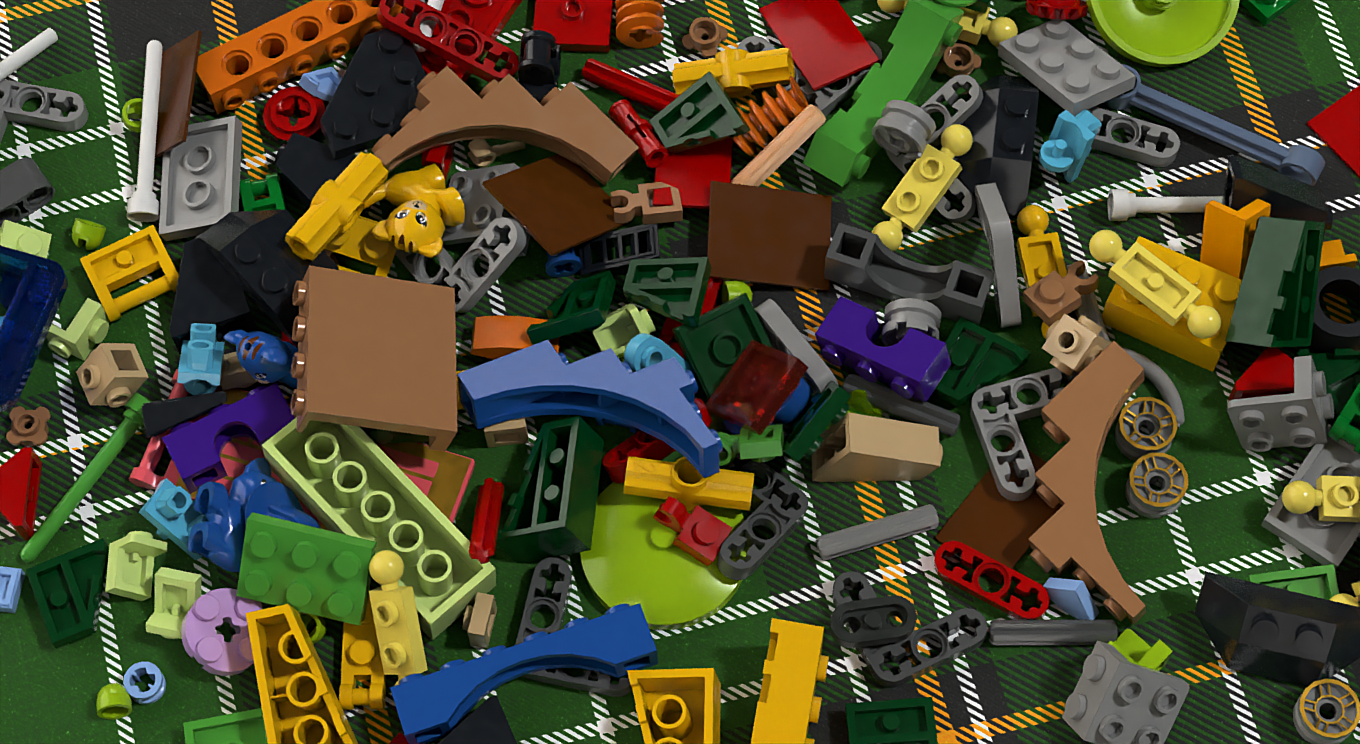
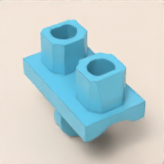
M1086 109L1082 110L1075 117L1065 110L1058 115L1049 140L1041 146L1038 154L1039 162L1049 172H1062L1064 179L1071 183L1078 177L1084 161L1092 149L1091 145L1101 128V122Z
M191 324L190 340H183L177 383H182L186 391L192 395L213 393L218 385H220L225 342H216L215 324Z
M167 478L161 480L155 492L140 509L139 513L158 528L156 533L163 540L171 539L194 560L202 558L201 555L188 551L187 545L192 527L197 523L208 521L205 515L195 511L194 501L186 490L181 486L176 487Z

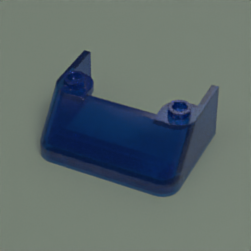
M0 245V277L2 278L0 282V303L8 310L0 327V412L11 409L21 396L67 290L68 280L59 263Z

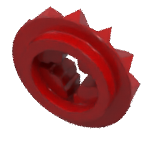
M1026 0L1027 12L1031 15H1037L1039 18L1076 20L1086 16L1088 11L1087 3L1082 0Z
M288 87L275 93L266 103L263 112L264 124L267 131L274 136L276 141L281 139L288 142L293 132L310 138L315 133H321L320 119L325 112V105L322 99L310 94L302 87ZM298 105L302 117L298 118L295 126H292L289 117L294 114Z

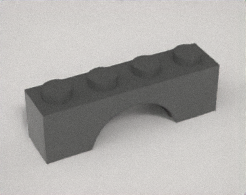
M842 223L838 224L825 257L824 270L825 279L892 301L913 298L931 302L939 308L941 317L956 322L962 317L978 326L991 293L995 274L994 272L957 260L943 266L919 264L891 251L883 244L877 234Z

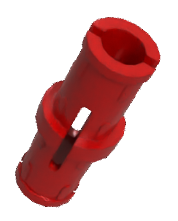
M628 100L615 102L608 111L610 119L639 147L637 152L648 167L655 168L663 164L668 157V152L653 134L654 128L649 121L641 119Z

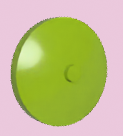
M1086 0L1090 17L1102 38L1124 57L1153 67L1183 65L1212 50L1230 30L1236 18L1240 0Z
M613 482L597 497L591 550L580 552L586 581L600 603L606 609L619 604L633 606L640 603L648 627L653 630H675L689 627L708 619L721 610L734 596L742 580L729 579L719 571L717 566L719 553L713 563L709 566L704 565L672 544L678 533L660 524L653 518L662 502L665 503L666 499L623 494L624 483ZM710 505L701 506V508L732 527L728 537L745 521L739 509ZM745 545L744 550L737 557L731 556L730 559L734 562L740 559L745 560L749 548Z

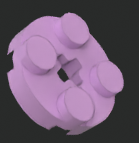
M220 588L202 595L194 602L182 622L181 637L185 651L191 658L194 656L197 662L203 665L202 668L211 674L220 676L236 675L254 664L246 613L262 610V603L236 596V589ZM223 622L229 623L236 631V634L231 637V642H225L222 634H216L215 628L220 627Z

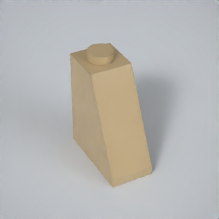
M848 412L837 424L832 425L820 435L823 441L812 454V481L922 480L941 466L943 447L939 443V427Z

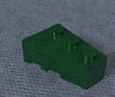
M1260 216L1225 341L1264 347L1311 346L1325 222Z
M580 416L543 423L523 468L527 475L518 494L512 493L507 505L512 509L503 529L498 528L496 544L517 563L591 550L604 440Z

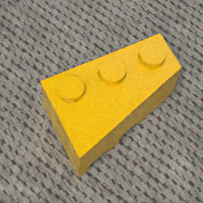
M772 618L767 659H765L763 667L764 675L757 703L751 744H814L815 739L807 738L809 722L818 724L822 697L814 696L816 682H825L829 656L821 655L824 627Z

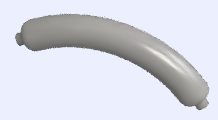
M1122 348L1144 368V376L1157 388L1164 403L1171 407L1176 416L1177 429H1180V425L1185 421L1184 409L1174 383L1152 360L1133 350Z

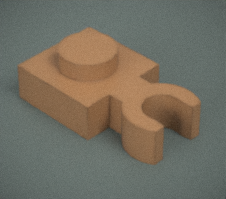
M663 182L637 184V193L635 194L626 190L611 192V207L624 206L622 208H614V222L627 223L637 216L642 217L643 225L683 221V209L678 188ZM670 187L673 205L653 206L654 189Z
M1082 260L1076 261L1069 267L1068 274L1063 278L1054 270L1024 290L1023 301L1050 327L1055 321L1060 320L1064 313L1068 315L1081 306V295L1091 294L1098 288L1099 276L1094 274L1088 279H1080L1079 276L1085 272V263Z

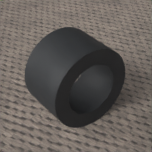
M1346 266L1326 268L1319 272L1311 346L1308 347L1316 353H1332L1334 349L1351 348L1359 351L1360 320L1350 324H1342L1331 320L1323 313L1320 307L1319 295L1325 293L1340 294L1350 298L1360 307V270Z

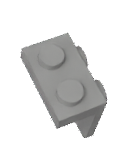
M515 163L457 172L451 177L448 188L454 187L459 192L464 203L465 219L464 223L456 227L444 224L443 245L475 241L496 218L515 219L482 184L486 180L520 167ZM511 229L503 230L505 240L502 243H510L511 240L508 234ZM528 231L527 243L517 257L526 256L531 237Z
M1309 355L1294 357V393L1230 400L1227 403V412L1242 448L1264 452L1278 447L1295 446L1306 448L1314 444L1328 443L1327 419L1334 418V403L1331 393L1326 394L1324 372L1316 370L1312 356Z
M1097 640L1092 653L1084 662L1083 672L1074 692L1066 701L1062 718L1084 741L1091 743L1164 744L1190 687L1182 678L1131 663L1114 646Z

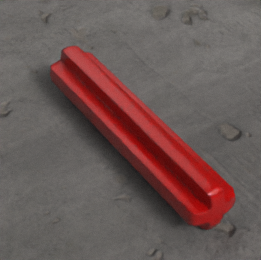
M588 59L582 70V76L585 80L659 112L680 96L595 59Z
M493 478L485 479L484 485L479 487L469 546L470 558L479 559L481 564L488 563L490 556H493L495 553L504 494L502 482H494Z

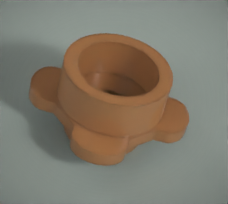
M699 17L691 24L689 34L683 36L682 44L686 49H695L701 52L705 58H713L717 54L718 45L721 41L727 39L728 33L726 28L719 26L715 20L708 17ZM708 36L709 38L707 40H703L701 37Z
M955 43L952 47L948 46L943 58L940 59L935 69L938 73H945L951 78L962 74L970 75L973 70L981 67V58L974 54L969 46ZM955 62H959V63H961L962 65H961V66H956L954 63H955Z
M18 406L11 410L9 414L12 420L11 430L6 435L10 444L19 445L21 443L24 446L33 447L40 446L47 441L49 428L46 422L51 418L47 408L38 407L36 410H25L23 407ZM27 423H32V427L29 429H26L25 425Z

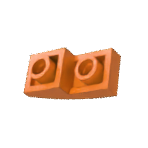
M507 315L476 317L473 321L470 354L494 360L532 346L533 344L527 334V329L531 324H541L548 320ZM560 337L549 340L558 354Z

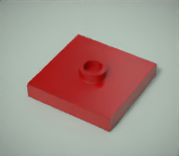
M536 0L533 30L546 31L552 34L556 39V45H561V51L609 53L614 0Z

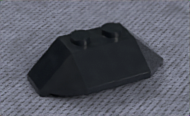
M999 74L979 84L983 92L982 103L961 124L971 132L973 137L972 146L966 154L955 156L953 160L960 163L962 167L957 178L972 193L974 198L975 185L995 182L1009 218L1017 219L1019 212L1026 207L1039 88L1025 77ZM969 90L958 95L957 101L959 99H963L965 102L970 100Z
M287 210L229 212L201 234L199 240L298 348V342L292 340L293 323L295 317L299 316V306L293 305V291L296 281L303 280L309 265L339 270V267L324 250L313 261L310 259L303 260L292 252L291 247L285 241V237L297 221Z
M1205 571L1195 607V614L1227 668L1308 687L1314 681L1325 678L1329 679L1360 658V607Z

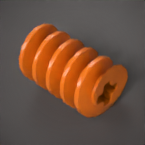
M616 0V37L624 45L636 49L649 48L661 43L664 39L661 33L664 29V20L661 18L664 15V7L661 5L664 0Z
M792 76L789 77L791 86L789 91L779 83L775 85L777 92L775 99L766 91L762 92L764 105L761 107L752 99L748 100L750 113L746 114L739 107H736L751 130L746 134L732 137V139L749 156H753L757 152L755 142L762 148H765L770 143L769 134L775 138L783 130V127L785 128L809 105L801 88Z

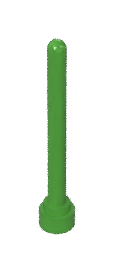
M134 393L124 405L127 409L123 413L125 419L22 548L20 557L24 562H33L137 429L143 430L141 406H143V403H149L148 399L138 393Z

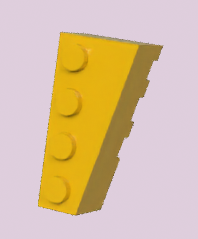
M284 604L246 613L268 744H358L299 612L291 605Z
M714 668L627 670L645 744H720L721 683Z

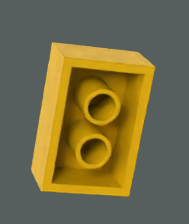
M1138 236L1136 242L1202 291L1195 305H1208L1216 309L1221 317L1220 329L1210 338H1198L1189 331L1186 318L1182 317L1174 326L1170 325L1117 283H1115L1102 313L1104 324L1213 372L1228 342L1225 340L1242 280Z

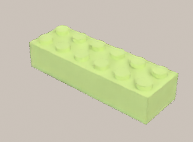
M296 417L262 444L264 457L269 462L271 470L329 531L377 542L375 554L383 550H390L402 558L404 571L398 580L399 586L413 587L420 628L432 640L463 615L467 605H474L477 592L487 594L496 586V568L490 562L481 564L479 559L470 558V541L359 426L309 420L304 432L301 433L297 432Z

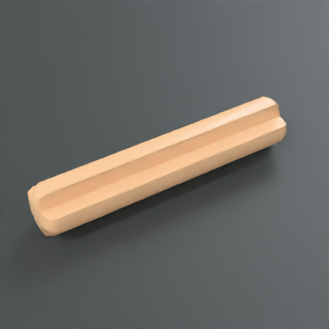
M812 104L808 105L731 180V183L759 187L825 123L826 117L822 111Z

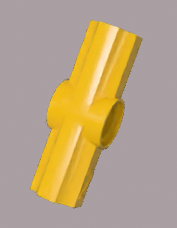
M789 47L753 53L743 49H727L718 52L715 58L675 63L672 70L673 84L677 95H681L709 71L717 77L730 98L747 96L752 93V89L771 87L778 83L780 85L790 84L789 77H795L794 63Z
M360 152L335 181L329 179L321 186L313 197L310 208L286 234L285 241L291 247L292 252L303 260L310 259L313 261L339 231L345 233L352 227L363 211L365 202L388 177L389 171L378 157L372 153L365 154Z
M629 456L623 494L667 499L668 496H671L680 501L687 511H691L696 505L700 507L702 505L750 511L754 473L719 469L718 473L704 478L686 457H681L675 462Z

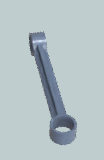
M1121 64L1136 75L1135 86L1130 93L1121 94L1103 102L1107 107L1115 110H1124L1133 105L1274 167L1281 174L1315 186L1325 167V160L1314 149L1303 145H1293L1289 148L1147 87L1141 84L1140 75L1134 68Z

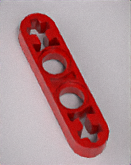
M380 0L377 16L380 23L387 29L399 33L402 37L487 82H491L493 79L500 82L508 74L514 78L519 61L515 52L509 47L420 0ZM395 4H399L402 6L401 13H398L396 17L389 14L390 8H393ZM413 12H416L418 15L415 18L413 27L408 26L409 19L412 18ZM427 20L434 21L440 26L441 33L436 37L425 36L420 30V24ZM460 39H468L475 45L476 52L470 56L461 55L455 48V42ZM483 49H485L488 53L483 63L480 64L477 61L480 59ZM499 59L506 61L505 68L501 72L494 70L495 63Z

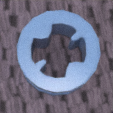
M142 661L135 663L124 675L123 684L126 691L139 704L149 705L158 701L166 690L165 677L153 663ZM148 674L155 683L154 685L148 684L150 690L142 692L138 686H135V682H142L139 677Z

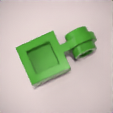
M782 424L744 427L740 429V434L737 435L717 432L721 439L722 447L726 449L725 452L719 453V466H726L732 463L737 453H740V460L751 459L754 462H767L773 460L776 456H783L784 433Z

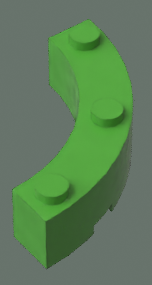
M908 0L896 27L888 39V42L894 44L886 60L882 65L878 62L873 64L855 90L852 97L854 101L849 111L845 112L839 109L830 120L817 129L803 164L842 187L854 177L860 179L867 171L872 158L882 148L873 138L872 130L877 120L882 118L881 114L887 102L903 100L917 106L915 101L935 70L947 46L952 47L958 40L963 29L959 22L965 11L956 7L946 6L936 0Z

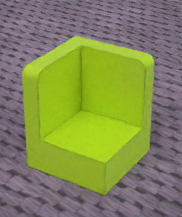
M1126 629L1116 641L1108 642L1131 663L1156 671H1160L1167 664L1173 652L1160 639L1153 647L1149 646L1131 629Z

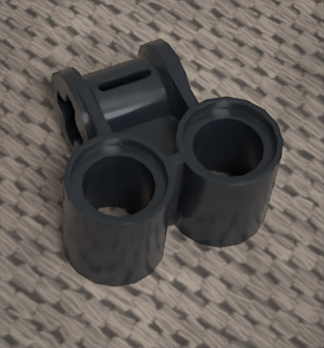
M531 30L525 32L521 37L517 82L540 103L554 87L558 88L561 45H556V39L552 34L541 30Z

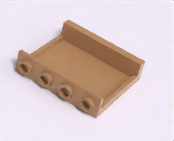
M309 265L303 280L296 281L293 291V305L299 306V316L295 317L292 329V340L298 342V352L294 354L291 367L292 378H297V389L294 390L291 399V414L297 415V432L303 433L309 420L426 435L429 436L430 450L446 451L458 432L455 288Z

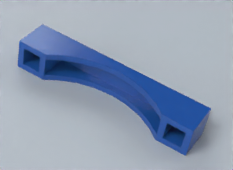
M640 603L633 606L619 604L608 609L605 612L606 615L591 620L586 617L572 620L564 626L565 629L550 634L545 631L536 632L524 638L523 643L508 648L504 645L495 646L484 651L482 657L467 662L462 659L453 660L441 666L440 671L425 676L418 673L402 678L398 682L399 685L390 687L408 744H425L447 736L483 697L502 684L525 674L546 669L579 668L598 671L618 678L627 675V670H642L658 664L657 649Z

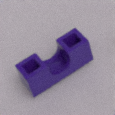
M840 296L815 333L822 357L832 365L841 366L843 364L856 370L862 378L869 382H876L878 380L890 386L894 392L904 398L910 399L914 397L926 403L951 365L946 343L910 327L903 339L897 344L888 347L877 346L874 343L880 336L881 329L876 312Z
M275 383L269 387H257L251 390L246 395V398L231 405L223 404L208 413V416L198 421L182 423L174 427L170 434L162 437L189 494H191L206 482H216L228 476L221 462V452L229 441L238 437H247L255 440L262 449V444L284 428L295 417L291 414V410L279 386Z

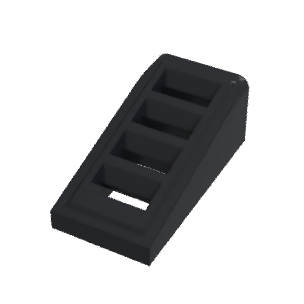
M657 223L611 231L579 244V257L582 264L580 269L581 278H587L609 270L612 275L627 274L631 259H660ZM639 245H647V252L639 254ZM623 246H631V256L623 257ZM615 247L616 259L608 261L607 248ZM591 249H599V263L592 264Z
M220 391L143 403L141 413L145 438L156 437L225 404L227 401L226 393Z

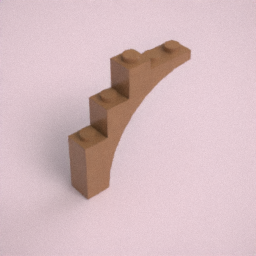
M446 66L438 74L432 71L421 80L417 86L419 90L415 102L417 108H414L404 117L400 123L402 128L393 137L389 134L384 135L371 151L374 153L373 155L382 161V164L390 173L404 161L433 147L461 140L494 138L525 142L555 152L581 166L606 186L632 161L639 147L571 81L562 90L554 87L539 103L521 84L508 74L500 82L493 79L483 88L478 96Z
M1113 341L1041 410L1042 418L1045 422L1042 426L1044 431L1059 445L1063 441L1067 444L1035 473L1036 483L1039 485L1036 489L1038 495L1050 507L1055 508L1059 505L1061 508L1028 539L1030 548L1033 550L1029 556L1044 572L1048 573L1053 569L1060 577L1073 565L1076 569L1072 572V575L1076 580L1084 581L1088 591L1095 587L1106 598L1102 604L1117 620L1121 622L1126 617L1134 625L1146 614V606L1123 580L1107 551L1097 519L1095 501L1098 462L1107 434L1124 403L1144 381V368Z

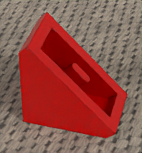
M1267 347L1236 381L1228 402L1234 399L1294 393V360L1277 347Z
M32 447L22 448L0 467V514L24 540H30L34 534L42 462Z

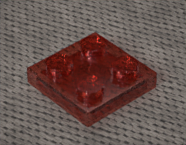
M751 340L705 406L715 416L761 435L765 428L773 422L777 411L790 393L797 388L800 379L809 367L797 357Z

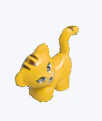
M436 164L416 171L394 174L365 202L364 209L384 199L397 206L389 214L388 219L382 220L374 226L371 234L382 242L392 243L401 251L419 253L430 259L442 252L444 224L456 227L464 223L465 219L464 203L459 192L454 187L446 188L444 175Z

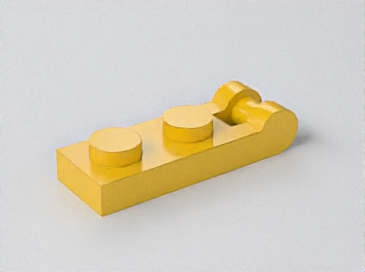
M369 595L365 619L362 624L358 626L343 622L341 684L339 687V702L343 710H354L355 706L370 705L371 710H384L386 675H384ZM356 680H371L370 688H356Z

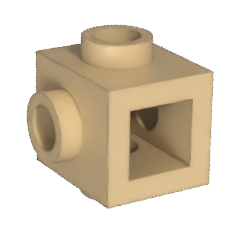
M1064 313L1062 318L1055 321L1048 329L1046 342L1042 349L1053 356L1049 362L1050 364L1071 376L1074 370L1080 373L1111 342L1099 335L1102 327L1086 316L1081 315L1077 321Z
M100 343L76 371L89 404L109 405L110 407L125 405L149 378L135 344Z

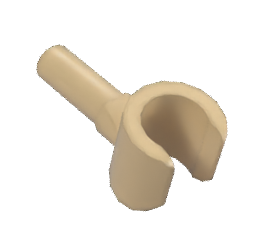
M474 139L468 145L471 150L468 152V156L476 166L486 168L493 163L496 157L502 154L525 149V143L514 141L490 147L485 139Z

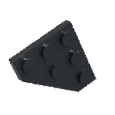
M384 29L364 36L320 119V129L335 160L373 148L386 134L393 137L402 128L400 123L404 117L414 108H417L415 106L419 92L417 86L426 76V73L410 40L402 37L395 31Z

